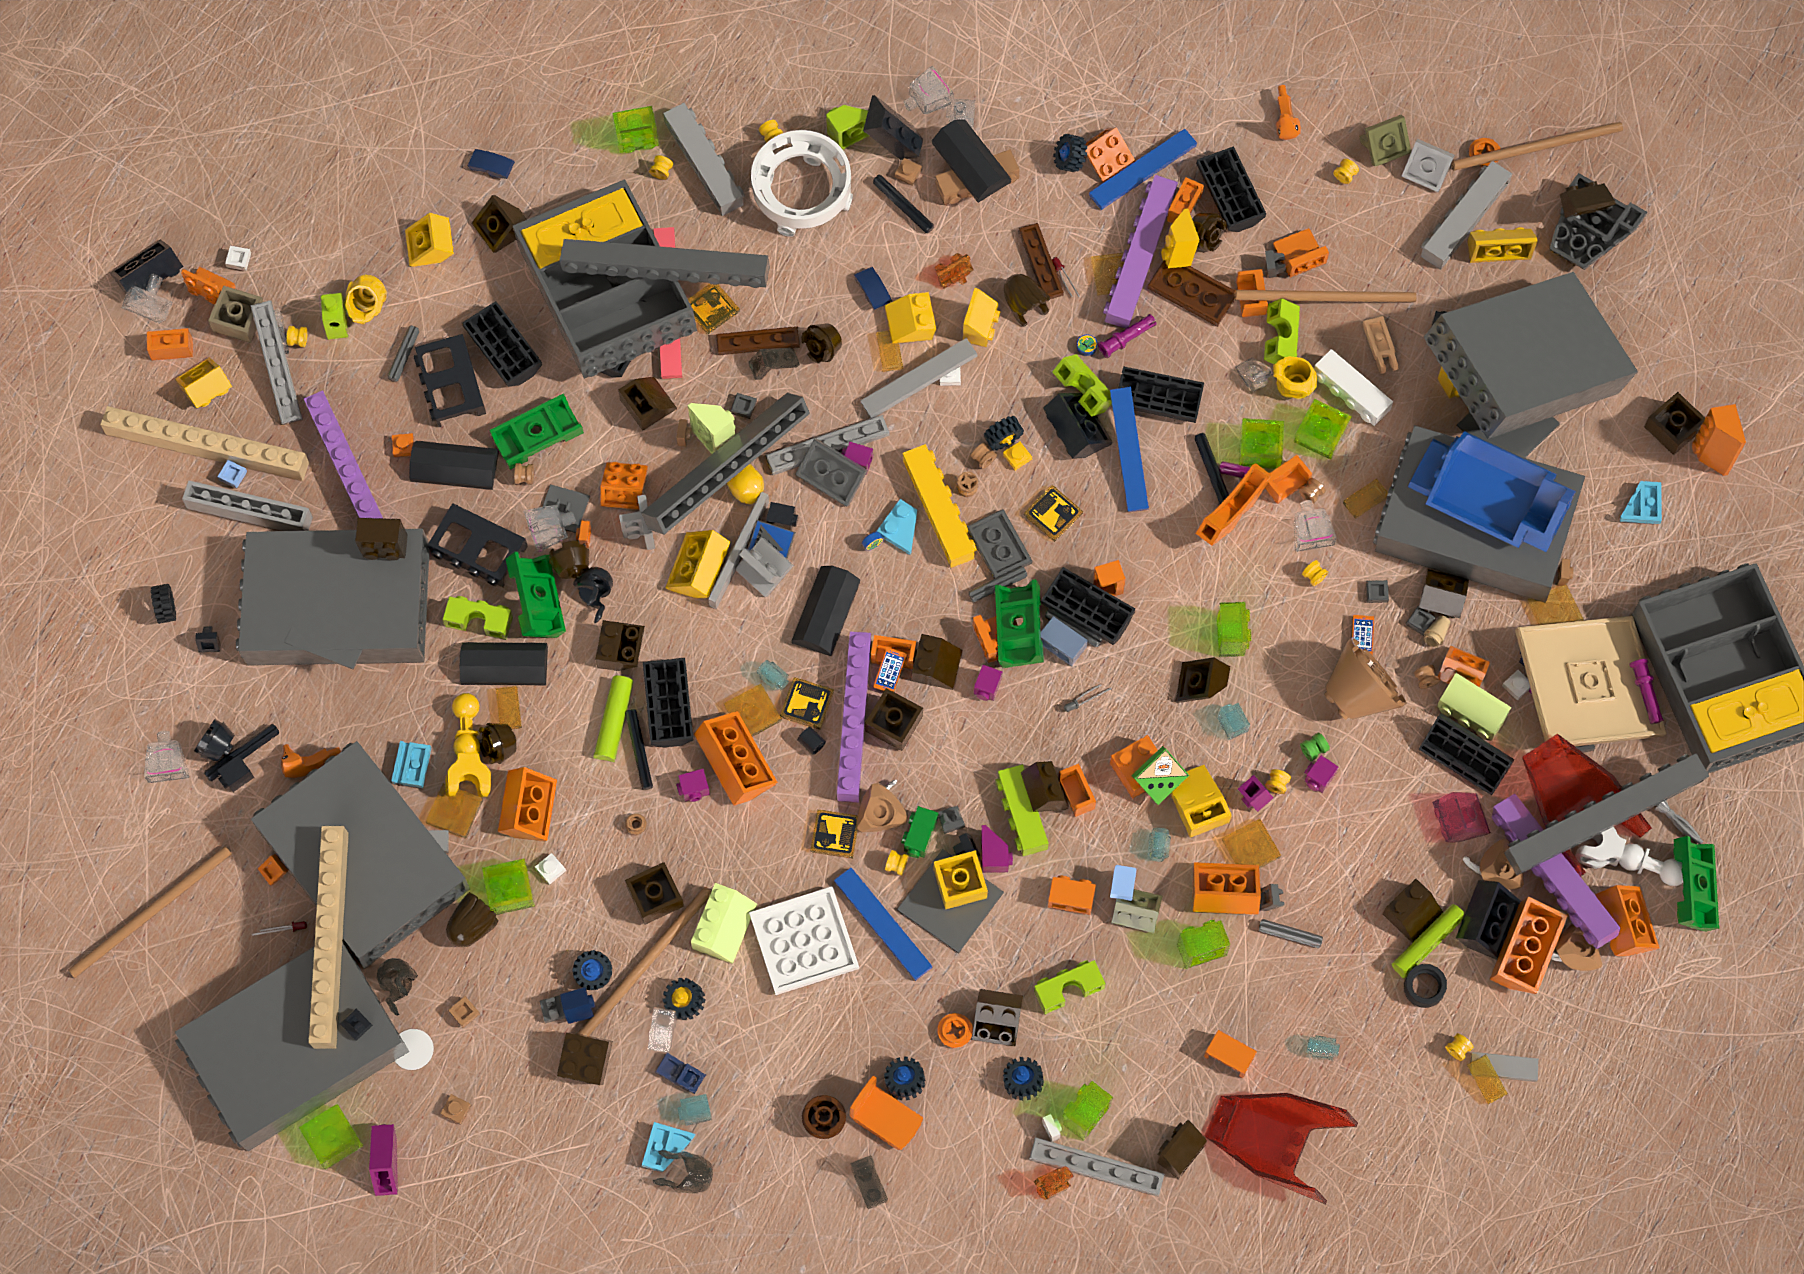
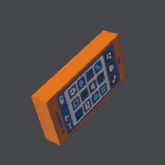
M1353 615L1351 638L1353 637L1358 640L1359 644L1357 646L1362 649L1366 648L1373 656L1374 616Z
M886 648L873 688L882 691L887 688L895 692L907 657L906 653Z

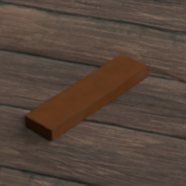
M1035 223L1019 228L1018 232L1038 285L1049 295L1050 299L1064 296L1039 224Z
M798 326L716 334L718 355L800 348Z

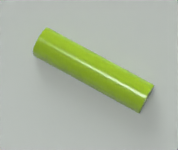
M620 675L612 677L593 756L594 759L615 762L626 717L625 712L628 709L634 684L633 680Z
M1451 904L1392 963L1394 970L1403 979L1406 978L1409 971L1419 965L1462 922L1464 911L1457 905Z

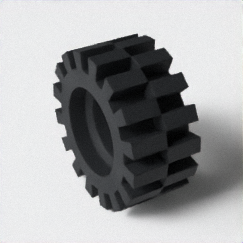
M170 584L152 586L151 599L157 623L176 621V607Z

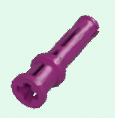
M1148 314L1120 333L1115 332L1106 341L1098 342L1100 352L1105 358H1109L1113 352L1118 349H1124L1126 343L1156 326L1157 323L1153 322L1155 318Z
M1639 659L1631 662L1629 665L1630 668H1633L1636 677L1635 684L1642 693L1650 724H1657L1664 720L1653 689L1654 677L1650 675L1647 665L1649 663L1648 659Z

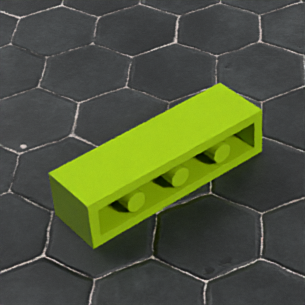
M1023 764L998 771V779H995L998 792L1002 791L1004 796L1001 801L1004 811H1008L1010 818H1008L1010 830H1015L1017 838H1014L1017 851L1021 850L1024 857L1048 850L1049 843L1039 812H1033L1021 776V772L1025 770Z

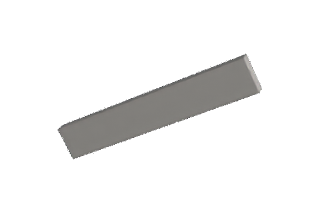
M272 301L251 305L281 424L284 425L303 420Z
M965 338L862 399L861 404L870 418H875L976 358L978 355L968 339Z
M883 415L816 438L840 453L844 447H848L849 441L864 445L890 436ZM816 438L767 454L766 460L772 475L799 467L810 445Z
M764 492L760 493L708 598L710 607L717 609L736 571L735 568L742 559L739 554L744 548L747 549L756 522L761 520L769 504V495Z
M1036 1137L1029 1158L1030 1161L1159 1197L1165 1175Z

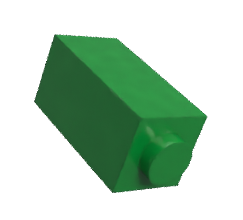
M920 806L917 807L916 812L912 811L908 824H911L909 832H904L901 841L904 844V852H907V855L913 858H919V856L925 858L938 821V812Z

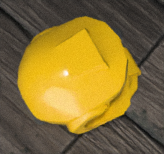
M361 275L354 281L349 282L344 301L349 317L353 322L363 325L371 321L374 316L380 313L383 302L386 301L387 291L381 280L372 275Z
M1288 356L1278 360L1273 365V376L1277 378V389L1282 396L1302 399L1309 396L1317 387L1316 371L1307 360Z

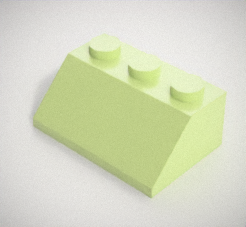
M696 403L688 405L692 432L711 454L736 435L735 419L730 411H725L718 405Z
M1457 673L1452 678L1437 705L1441 713L1454 717L1460 725L1473 729L1479 737L1489 739L1490 741H1492L1506 720L1511 709L1510 706Z
M715 883L691 940L692 949L733 964L751 921L749 912L755 911L757 903L734 889Z

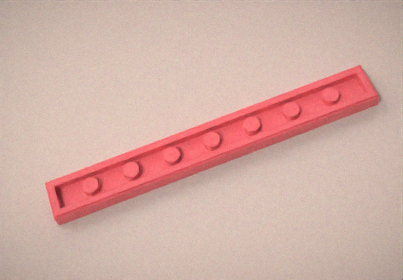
M674 227L654 228V236L660 247L675 248ZM680 338L674 340L671 344L660 346L662 379L682 378Z

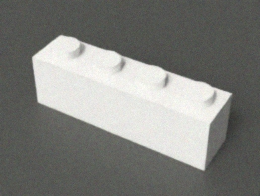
M1332 349L1315 365L1314 370L1316 371L1317 381L1328 386L1331 393L1342 398L1350 409H1355L1365 422L1375 426L1391 410L1393 401Z

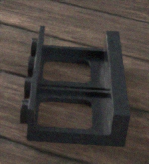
M463 334L415 347L417 355L413 357L416 367H421L422 373H419L421 384H426L427 391H424L426 402L432 404L433 409H429L432 422L437 421L438 427H441L440 421L474 411H477L478 416L486 414ZM449 348L454 366L432 374L427 373L422 356L425 353ZM460 384L465 402L443 410L437 409L433 391L449 385Z
M454 503L450 506L428 543L430 554L436 559L441 560L443 558L457 569L462 567L473 577L478 578L480 576L486 579L485 581L495 587L497 585L500 587L505 586L503 580L508 573L505 559L514 552L520 553L521 551L524 553L528 547L526 538ZM451 523H456L472 531L470 538L459 554L439 546V542ZM487 541H493L509 550L500 567L495 572L476 564V559Z

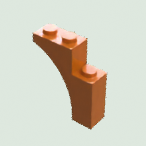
M1253 464L1230 495L1211 514L1204 518L1195 534L1213 546L1233 531L1241 516L1254 506L1272 475L1258 464Z

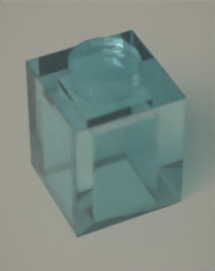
M1239 703L1234 705L1227 704L1220 709L1218 720L1229 740L1248 732L1250 723Z
M706 1094L680 1100L681 1107H677L680 1120L685 1121L686 1126L712 1120Z

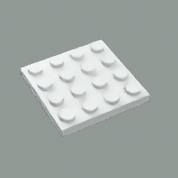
M833 887L749 912L775 995L859 969Z

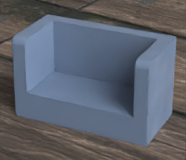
M1054 616L1041 631L1043 647L1070 666H1073L1087 648V639Z

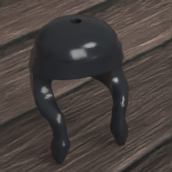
M590 567L582 572L580 577L575 579L573 585L579 589V596L587 606L598 609L594 619V623H597L602 618L603 611L605 610V606L600 602V599L610 594L613 587V579L607 570L600 567Z

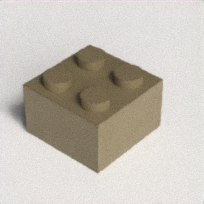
M223 286L208 320L212 331L251 343L257 330L251 305L262 303V297Z

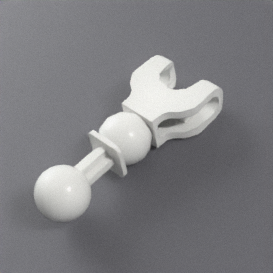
M1614 827L1592 838L1596 840L1597 847L1584 845L1575 854V858L1579 863L1594 869L1602 868L1605 865L1617 866L1619 862L1626 870H1638L1637 874H1641L1643 868L1658 873L1661 880L1669 886H1678L1683 883L1682 862L1676 861L1674 858L1662 862L1649 857L1650 849L1648 848L1644 852L1643 848L1637 844L1629 843L1625 845L1626 839L1621 838Z

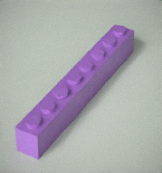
M1158 175L1154 176L1153 182H1148L1145 193H1148L1147 199H1142L1139 210H1142L1141 216H1136L1133 227H1136L1135 233H1130L1127 242L1130 248L1125 250L1121 261L1125 263L1123 268H1118L1115 277L1119 279L1117 285H1112L1109 294L1112 297L1111 303L1106 302L1103 311L1104 314H1107L1105 322L1125 329L1129 327L1178 182Z
M323 390L304 398L308 411L358 517L383 518Z
M850 631L837 786V801L859 803L871 653V633Z
M1515 793L1493 807L1492 819L1498 827H1502L1510 843L1517 839H1520V841L1527 839L1526 835L1534 830L1543 831L1542 827ZM1562 853L1531 868L1533 873L1537 877L1540 876L1544 881L1546 890L1550 894L1553 893L1560 908L1569 913L1574 926L1579 927L1583 931L1584 938L1590 945L1593 944L1598 949L1618 936L1620 931L1619 925Z

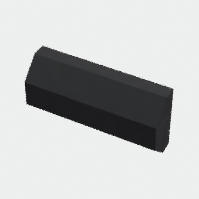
M965 119L950 122L942 127L932 139L933 146L978 203L1011 183V177Z
M1234 146L1197 159L1196 164L1222 218L1226 221L1228 231L1240 232L1254 227L1266 217V211Z
M496 301L462 322L464 329L508 387L523 384L532 378L542 366V361Z
M1123 366L1118 389L1131 387L1134 411L1196 423L1204 382Z
M415 441L410 457L409 479L410 482L493 490L499 451L495 448Z
M833 565L820 566L791 640L792 644L832 657L858 590L860 579L848 570Z
M1062 567L1041 600V604L1112 645L1121 638L1136 609Z
M462 642L459 664L461 685L546 686L548 644Z
M685 658L643 662L651 745L668 748L683 746L694 741Z
M1442 713L1439 714L1419 747L1420 751L1490 795H1493L1514 761L1512 757Z

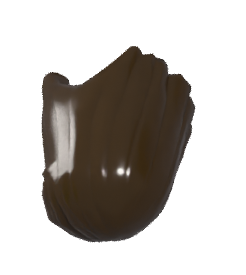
M1014 274L1007 278L1004 283V296L1019 324L1023 327L1027 325L1023 315L1036 306L1040 308L1044 315L1049 313L1046 301H1049L1050 297L1034 280L1024 274Z
M469 892L461 900L446 926V934L453 945L469 947L494 929L499 920L496 918V913L490 911L488 905H485L481 899H478L476 895Z

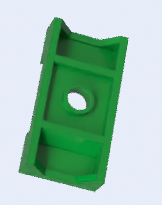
M564 393L489 430L509 470L515 468L516 463L523 464L528 461V457L562 440L567 442L584 433L583 427L573 414ZM534 426L542 428V431L538 434L531 433V429Z
M518 552L512 553L505 560L509 578H515L523 612L518 616L522 636L558 638L566 632L552 566L549 564V555L545 554L530 559L519 558ZM535 590L541 594V597L536 594Z
M1033 579L1027 586L1016 588L995 585L998 662L1001 667L1009 668L1043 663V643L1041 641L1039 613L1041 598L1040 586L1037 580ZM1017 618H1023L1021 625H1013Z
M1690 836L1673 839L1674 859L1682 862L1681 871L1683 875L1684 901L1677 902L1678 924L1704 932L1720 929L1715 845L1691 843Z

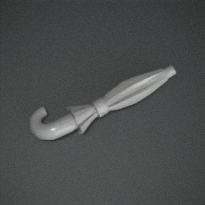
M1667 801L1656 805L1654 810L1666 814L1669 819L1671 818V821L1679 831L1686 836H1690V839L1698 844L1703 843L1695 829L1688 821L1675 814L1670 809Z

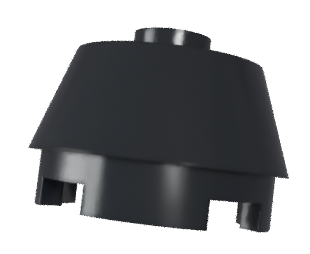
M214 719L194 752L201 755L200 758L218 762L222 754L227 756L233 745L230 742L235 735L224 721L221 723Z

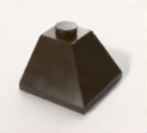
M492 195L472 221V225L492 252L496 253L516 240L513 225L527 220V218L519 208L496 195Z
M1215 657L1182 662L1175 702L1182 703L1213 697L1227 687L1231 666Z

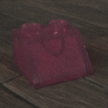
M1451 792L1432 802L1435 808V815L1441 826L1442 836L1446 842L1459 843L1491 833L1477 793Z

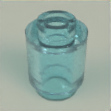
M766 660L757 670V674L760 675L759 678L774 691L784 689L789 682L787 679L789 675L774 662Z
M1154 828L1152 833L1149 834L1147 855L1153 861L1162 862L1169 857L1171 836L1167 829Z
M1315 1035V1037L1309 1036L1307 1054H1312V1057L1333 1061L1334 1056L1338 1057L1340 1044L1336 1043L1335 1038Z

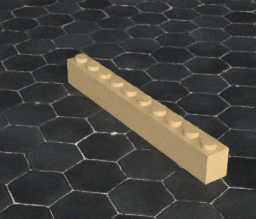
M107 406L100 424L106 435L223 463L230 460L244 468L299 481L304 480L309 465L307 456L303 452Z
M322 826L309 1030V1044L314 1049H336L349 834L344 826Z

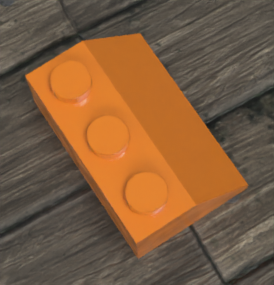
M526 767L508 770L498 832L513 838L547 841L557 779Z
M1194 862L1193 912L1259 914L1261 899L1259 865Z
M1615 885L1595 894L1620 927L1618 936L1610 941V948L1615 956H1631L1660 948L1640 887Z

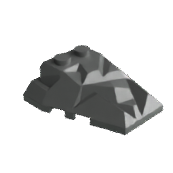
M1578 173L1569 187L1578 185V189L1584 188L1586 183L1594 181ZM1615 198L1616 204L1605 210L1565 218L1562 207L1558 225H1556L1549 249L1585 270L1635 232L1648 213L1631 202L1627 206Z

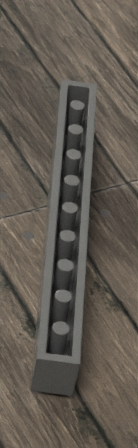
M564 239L560 256L562 271L569 273L582 272L591 275L606 274L609 276H628L630 278L643 277L652 280H680L691 283L704 282L713 285H741L752 288L767 287L770 269L768 255Z
M791 393L783 395L641 512L648 529L665 535L806 418L810 412L804 398Z
M1685 754L1676 760L1678 763L1672 766L1667 763L1658 768V773L1654 775L1651 772L1639 778L1640 782L1634 785L1630 782L1620 788L1621 792L1614 794L1612 791L1602 797L1603 801L1597 804L1595 801H1592L1583 806V811L1577 813L1574 810L1564 816L1565 820L1561 822L1554 820L1546 825L1547 829L1541 832L1538 829L1526 835L1527 839L1523 841L1517 839L1509 843V848L1504 854L1515 874L1519 875L1703 782L1709 777V774L1698 755L1694 754L1689 757L1688 754Z

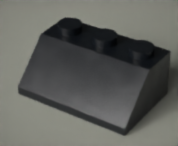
M872 95L863 131L900 160L919 157L923 138L915 127L876 95Z
M160 239L111 271L110 274L127 297L133 301L134 299L138 300L146 295L145 292L149 289H155L162 285L164 279L176 276L180 269L183 268V265L172 248Z
M1058 393L1043 407V410L1072 459L1086 458L1113 444L1097 415L1091 416L1078 402L1083 396L1082 393Z
M1478 880L1456 939L1467 948L1497 960L1521 900L1499 882Z

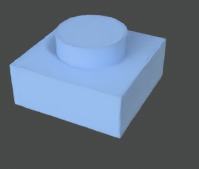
M228 460L217 477L220 481L237 489L247 470Z

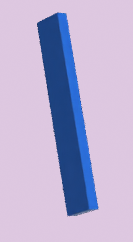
M1183 129L1089 192L1090 198L1101 210L1195 148L1197 142L1186 129Z
M1131 387L1110 390L1127 509L1128 512L1149 510Z
M852 868L834 880V883L915 981L933 968Z

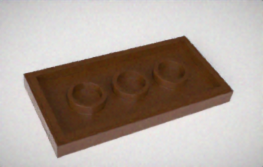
M1165 260L1147 286V289L1217 327L1235 301L1234 289L1191 266L1168 268Z

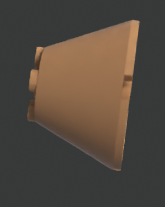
M1353 637L1350 638L1325 686L1327 691L1324 695L1331 703L1335 702L1340 708L1338 712L1345 720L1348 718L1353 720L1405 706L1407 702L1403 694L1398 696V692L1395 689L1397 685L1385 669L1366 648L1362 649L1357 646L1359 644L1358 640Z

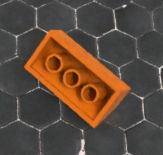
M1736 404L1710 408L1692 442V450L1694 454H1697L1698 461L1723 476L1729 474L1746 443Z
M738 711L703 721L694 733L733 806L754 799L778 783Z
M1531 897L1521 901L1490 980L1509 989L1537 994L1568 915Z

